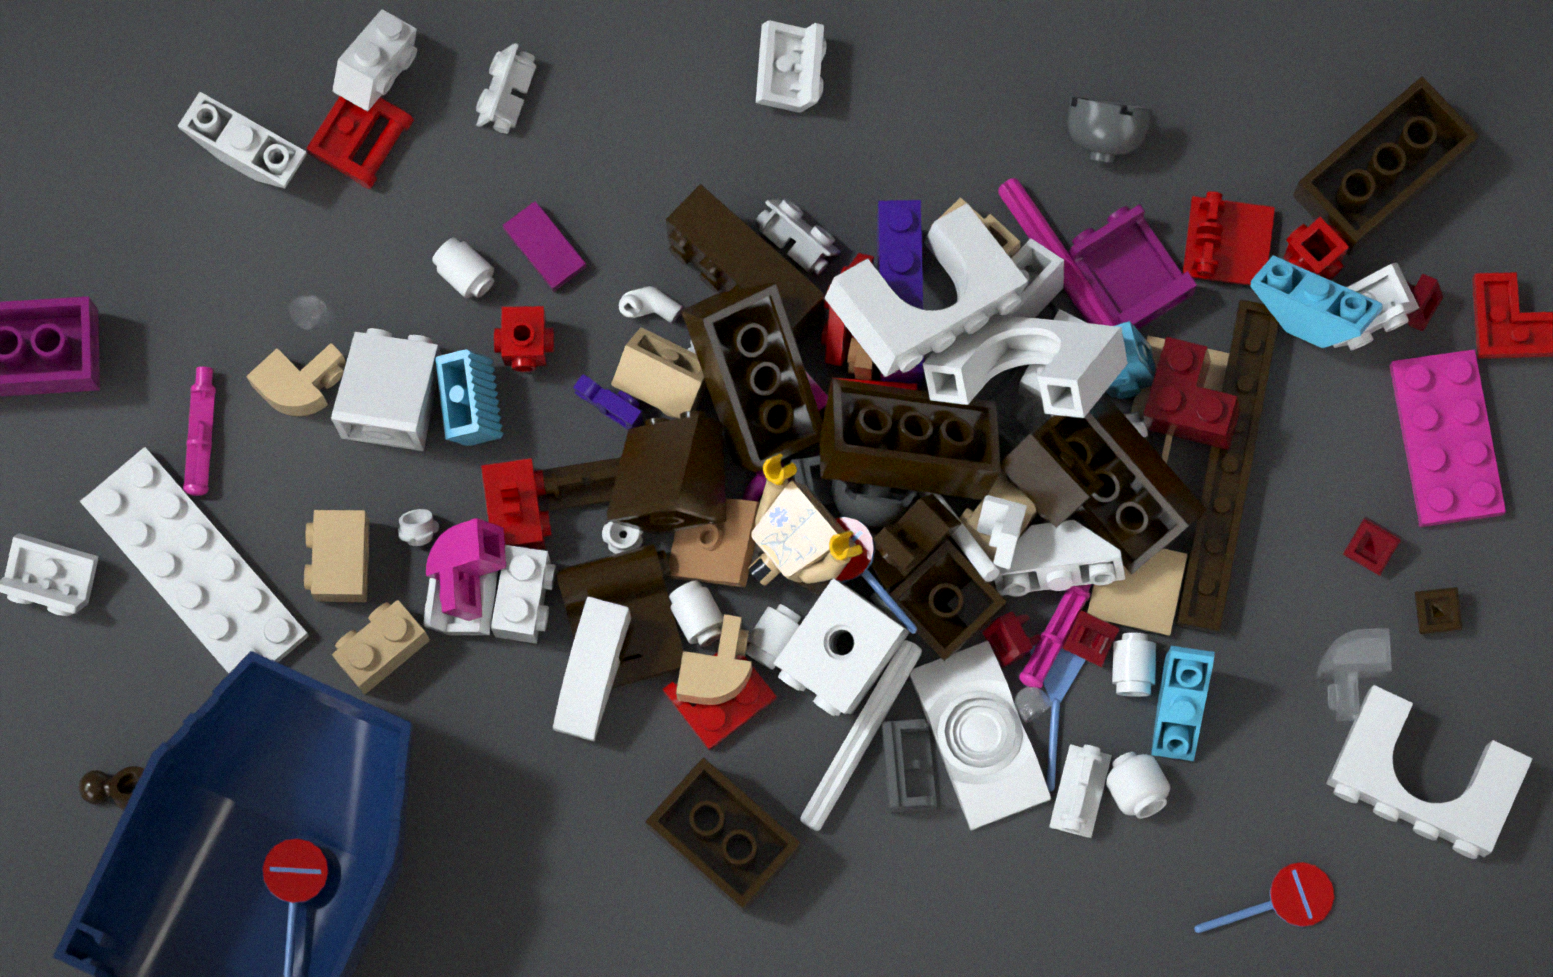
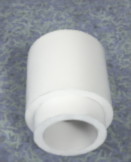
M453 237L447 240L433 256L432 262L437 266V272L466 299L474 295L477 298L483 296L494 283L492 278L494 267L465 241L459 242Z
M695 580L680 586L670 594L669 598L673 603L670 609L689 644L699 643L701 647H704L721 638L724 617L707 587H702L700 582Z
M779 604L776 610L768 606L748 637L749 645L746 649V654L767 668L774 670L776 665L773 663L800 626L798 622L801 617L782 604Z
M1124 633L1122 634V640L1113 642L1112 683L1116 685V694L1129 697L1150 696L1151 686L1155 685L1156 643L1148 641L1147 634Z

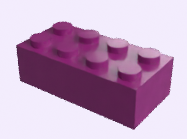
M89 296L0 302V397L100 390L98 309Z

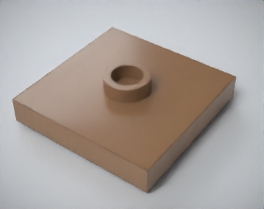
M725 498L726 522L706 524L701 527L676 531L668 562L671 574L667 576L679 580H698L704 583L746 587L749 574L748 567L751 565L756 544L751 534L756 527L755 519L760 503L757 501Z

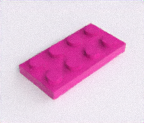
M1475 349L1392 361L1389 366L1419 527L1504 515L1506 512Z

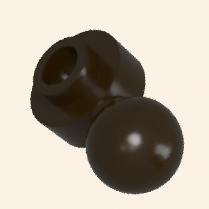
M139 766L124 768L112 779L103 771H89L79 781V794L84 801L90 804L104 803L111 796L120 809L125 810L144 768Z

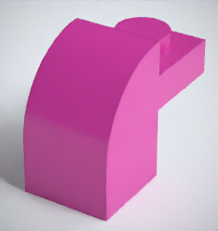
M475 518L452 526L436 540L428 556L426 576L440 581L439 597L442 613L467 621L482 617L480 576L506 568L504 528Z

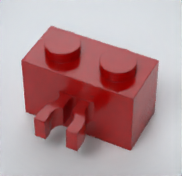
M532 458L481 465L488 521L504 528L505 545L536 550L546 549L544 537L552 536L549 512L540 511L539 496L546 495L543 470L535 471Z

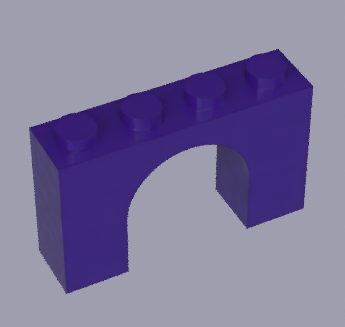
M921 200L878 201L876 228L877 270L879 269L880 275L901 300L923 310ZM924 355L923 359L914 368L905 373H902L899 369L885 377L879 370V381L917 384V390H922Z

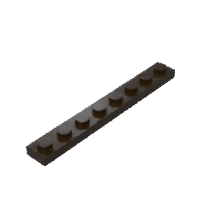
M1241 299L1238 303L1222 392L1237 396L1240 414L1229 450L1214 446L1210 448L1200 499L1201 504L1207 510L1196 520L1176 626L1219 634L1279 323L1268 308L1261 303Z

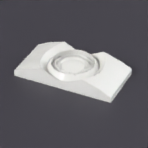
M988 641L956 652L945 662L941 658L912 669L910 672L911 681L926 719L929 722L930 729L970 830L1051 800L1036 754L1017 713L1007 681Z

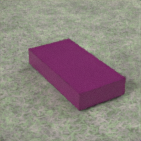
M536 201L502 225L506 234L553 292L587 268L586 263Z

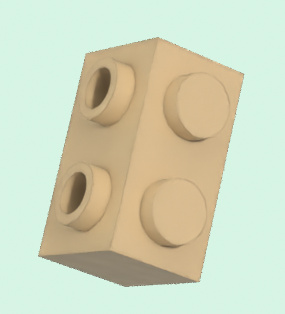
M642 327L626 344L611 383L612 386L629 394L634 399H640L673 418H680V413L695 411L701 403L707 388L695 353Z
M314 510L313 523L306 524V547L312 548V564L305 565L304 586L305 590H311V595L316 602H367L370 519L365 510Z
M396 600L392 605L388 602L380 605L368 617L370 623L358 633L356 630H351L335 644L337 650L331 654L364 695L430 641L423 628L399 600Z

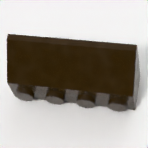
M775 283L717 293L681 310L719 421L723 423V433L734 463L753 472H758L763 469L764 462L767 459L780 453L783 455L782 459L820 441L823 422Z
M832 379L820 437L821 478L984 500L1001 473L996 402L974 398L968 405L931 401L929 392Z
M1105 392L1084 418L1054 415L1048 420L1049 424L1105 483L1076 512L1096 535L1120 550L1123 566L1131 575L1207 510Z

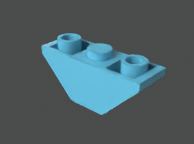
M1274 255L1251 280L1253 291L1287 333L1320 348L1361 336L1383 310L1382 303Z
M1177 646L1170 647L1165 657L1159 688L1151 755L1194 761L1215 652Z

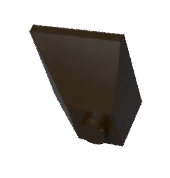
M948 540L889 594L917 627L916 632L944 662L975 637L1007 606V601L982 578L979 572Z

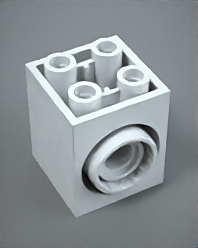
M833 578L773 664L782 670L778 677L797 691L801 690L804 692L808 688L817 694L813 702L829 714L839 716L842 712L843 714L852 715L910 632L904 625L841 581ZM850 632L854 638V647L850 653L841 655L836 647L837 639L841 634Z

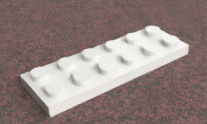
M146 447L141 449L80 501L228 673L250 651L279 662L309 637V634Z

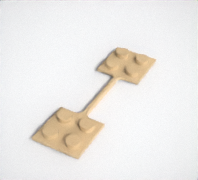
M1148 335L1147 341L1151 345L1157 370L1165 339ZM1208 349L1211 364L1203 388L1222 392L1229 353ZM1152 386L1141 389V393L1134 396L1131 412H1139V417L1142 419L1144 418L1143 413ZM1170 435L1165 437L1161 456L1166 463L1173 437ZM1161 549L1132 575L1124 567L1125 580L1113 581L1107 585L1094 584L1088 613L1112 624L1170 636L1187 554Z

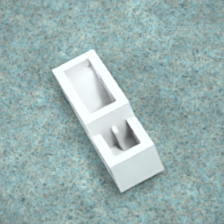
M587 596L560 692L553 724L554 731L595 741L620 664L619 654L631 620L629 607Z

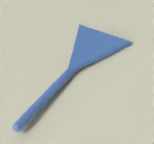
M1033 646V649L1029 651L1031 655L1033 654L1036 646ZM1060 649L1043 681V685L1052 703L1046 782L1049 792L1055 789L1060 703L1086 661L1064 649Z

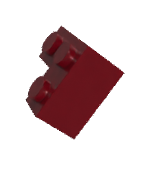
M1166 337L1143 417L1147 430L1229 450L1240 414L1239 402L1235 395L1203 388L1211 364L1207 346Z

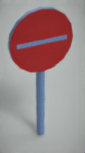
M848 517L835 519L845 532L850 530L853 532L850 538L856 543L855 546L860 545L862 547V553L851 557L836 580H854L862 575L908 631L915 633L917 631L915 624L868 571L875 553L874 538L868 527L859 520Z
M298 838L284 840L274 846L266 856L263 865L264 882L270 893L281 901L289 902L284 977H293L297 905L300 902H306L317 896L325 886L328 875L327 860L322 851L310 841Z
M1305 862L1292 863L1279 870L1273 878L1269 891L1270 901L1198 924L1194 930L1196 933H1202L1274 909L1276 914L1288 924L1298 927L1313 926L1323 920L1332 909L1334 900L1333 885L1326 873L1316 865Z

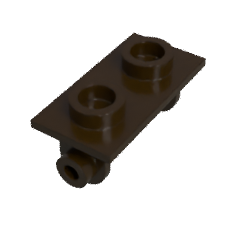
M621 457L544 469V484L549 511L610 502Z

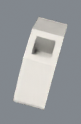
M199 92L178 125L180 130L223 163L255 181L281 188H286L307 155L305 150L202 92Z
M1067 520L1057 528L1052 523L1031 525L1018 540L1010 569L996 566L999 574L994 579L997 592L1001 596L1010 595L1016 597L1041 590L1063 591L1072 586L1087 584L1107 585L1113 581L1125 580V572L1121 552L1118 548L1077 521Z

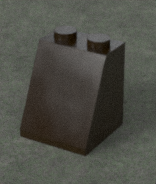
M686 411L680 413L679 419L651 418L645 421V426L628 429L607 510V521L655 535L701 527L706 524L726 522L723 423L707 418L705 412Z

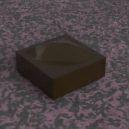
M1458 587L1415 591L1419 634L1463 630Z

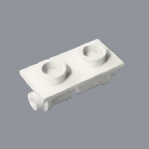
M516 43L502 52L498 51L491 63L489 73L494 75L489 89H484L476 106V111L480 113L476 124L478 127L493 121L495 122L493 128L496 131L507 134L510 128L516 126L524 100L510 94L511 90L514 89L523 94L527 93L536 69V65L533 63L535 57L532 54L521 51L519 55H515L518 48Z
M784 198L783 201L779 199L767 200L765 204L772 211L769 212L765 209L755 220L760 226L759 231L779 248H783L790 238L794 239L796 243L787 254L808 273L813 271L819 275L828 265L824 257L836 256L841 253L832 245L835 241L833 236L818 225L812 228L801 218L804 214L803 211L788 199Z
M1070 744L1049 828L1091 838L1112 755L1101 753V749L1095 746L1084 745L1082 748Z

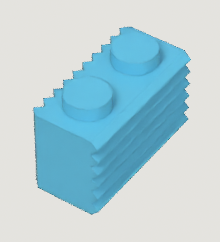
M465 349L435 358L446 440L457 442L458 444L461 443V445L472 446L501 439L504 433L500 431L503 425L499 423L502 417L498 415L500 408L497 407L499 400L495 398L498 392L494 390L497 384L493 382L496 376L492 374L495 368L491 366L494 360L490 357Z

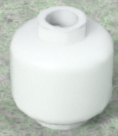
M1128 752L1114 760L1112 763L1114 768L1107 776L1106 785L1120 810L1126 815H1136L1139 819L1147 818L1159 812L1167 803L1165 798L1169 794L1170 784L1155 758L1147 754L1136 755L1135 752Z

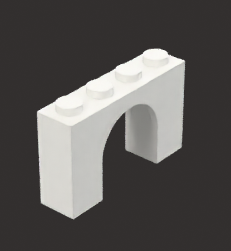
M967 203L934 221L924 241L925 245L955 284L958 299L957 303L942 310L930 311L907 304L893 292L869 259L834 277L825 296L826 301L885 377L899 369L902 373L911 370L923 359V355L932 350L936 354L944 351L956 340V336L965 331L968 334L977 332L989 321V317L998 312L1002 316L1014 310L1022 301L1020 295L1028 280Z
M994 314L989 317V321L977 332L968 334L965 331L956 336V340L944 351L937 354L933 352L923 363L931 401L968 405L984 385L998 373L1021 365L1045 364L1047 366L1038 376L1045 414L1084 418L1128 362L1122 328L1119 326Z
M1373 685L1364 698L1326 784L1335 788L1333 793L1348 802L1357 803L1360 799L1375 806L1373 812L1384 819L1397 822L1398 818H1401L1413 824L1412 830L1425 838L1437 840L1439 836L1454 843L1452 849L1466 857L1477 859L1478 855L1485 857L1490 854L1533 758L1492 740L1485 746L1466 790L1459 798L1446 803H1429L1419 800L1409 794L1399 783L1392 762L1395 743L1413 703Z

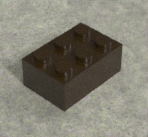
M704 757L645 821L647 829L743 914L801 850V843Z

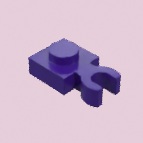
M582 374L573 387L576 390L575 395L597 407L600 413L626 430L639 427L642 424V412L638 409L640 404L629 394L620 390L616 395L607 388L606 390L584 374Z

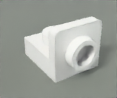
M987 495L982 505L977 531L990 535L989 546L997 548L993 565L1010 569L1027 505Z

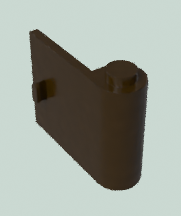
M650 544L555 570L574 639L587 596L629 607L631 620L619 654L620 664L611 689L680 670L683 648L674 615L670 609L671 604L663 576L671 574L665 550L656 552L655 545ZM637 656H641V657H639V658H636V659H632V660H628V661L623 662V661L626 660V659H630V658H634V657H637Z

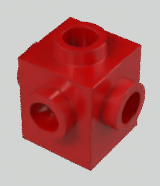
M1321 217L1315 220L1309 227L1305 223L1302 224L1286 239L1289 245L1283 258L1287 262L1328 280H1332L1345 267L1341 261L1349 246L1346 244L1341 233L1332 225H1328ZM1310 253L1316 254L1320 261L1318 262Z
M544 306L502 307L501 328H494V352L501 353L504 366H511V369L517 372H532L537 370V366H547V353H554V328L547 327Z

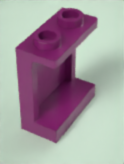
M1141 204L1131 210L1128 206L1118 209L1107 218L1108 224L1097 231H1094L1093 228H1088L1072 240L1074 245L1070 248L1069 252L1115 322L1122 324L1130 321L1137 330L1192 297L1197 286L1188 271L1184 274L1181 273L1144 219L1145 210Z

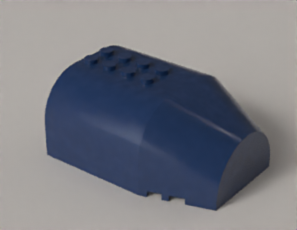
M250 651L212 690L213 694L194 714L191 712L184 719L183 726L166 743L162 742L152 753L53 958L93 977H284L289 902L281 901L270 893L264 882L263 865L266 856L274 846L284 840L298 838L310 841L322 851L327 860L328 875L325 886L317 896L306 902H300L297 905L293 977H353L402 873L413 725L411 722Z

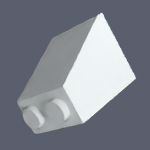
M370 328L367 329V333L355 332L331 417L341 439L424 451L437 384L435 358L442 355L438 344H433L431 338L421 335H409L408 340L393 338L390 332L381 329Z

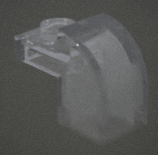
M1389 628L1357 629L1347 632L1337 638L1323 655L1319 663L1317 679H1334V684L1328 685V705L1330 710H1336L1337 721H1354L1360 714L1358 678H1386L1392 671Z

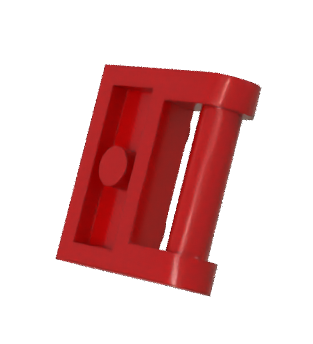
M339 96L306 150L311 156L347 175L359 185L371 189L377 180L376 172L402 131H408L414 119L405 111L380 97L366 111ZM382 116L389 123L360 166L353 162L352 159L378 118Z
M737 655V660L748 661L745 656ZM753 666L750 679L745 688L736 697L721 704H697L692 707L689 702L678 701L676 695L678 683L675 684L673 681L662 689L673 706L709 751L777 699V696Z

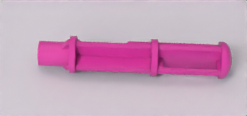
M210 367L196 368L195 383L190 388L191 397L183 491L192 496L205 495L209 490L208 480L212 447L214 399L216 389L212 385L213 368Z
M1092 584L1072 586L1066 590L1048 626L1040 635L1041 639L1025 669L1019 675L1020 681L1027 687L1032 689L1042 688L1043 681L1060 649L1063 648L1064 642L1080 611L1090 598L1089 589Z

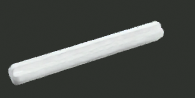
M904 640L895 652L810 799L800 819L807 827L816 831L822 828L909 677L910 672L921 656L922 649L913 642Z

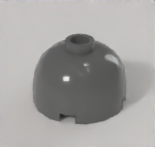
M1070 97L1067 127L1072 140L1077 146L1091 151L1090 159L1114 163L1115 155L1131 154L1142 145L1148 134L1153 109Z
M833 480L831 491L837 511L843 517L859 520L869 530H882L886 526L897 523L913 506L918 492Z

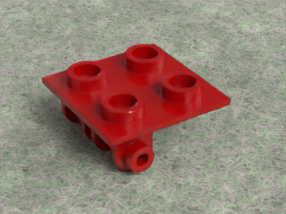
M1216 191L1206 192V198L1192 196L1182 274L1188 271L1191 277L1196 279L1251 286V280L1269 260L1275 207L1222 200L1223 194Z

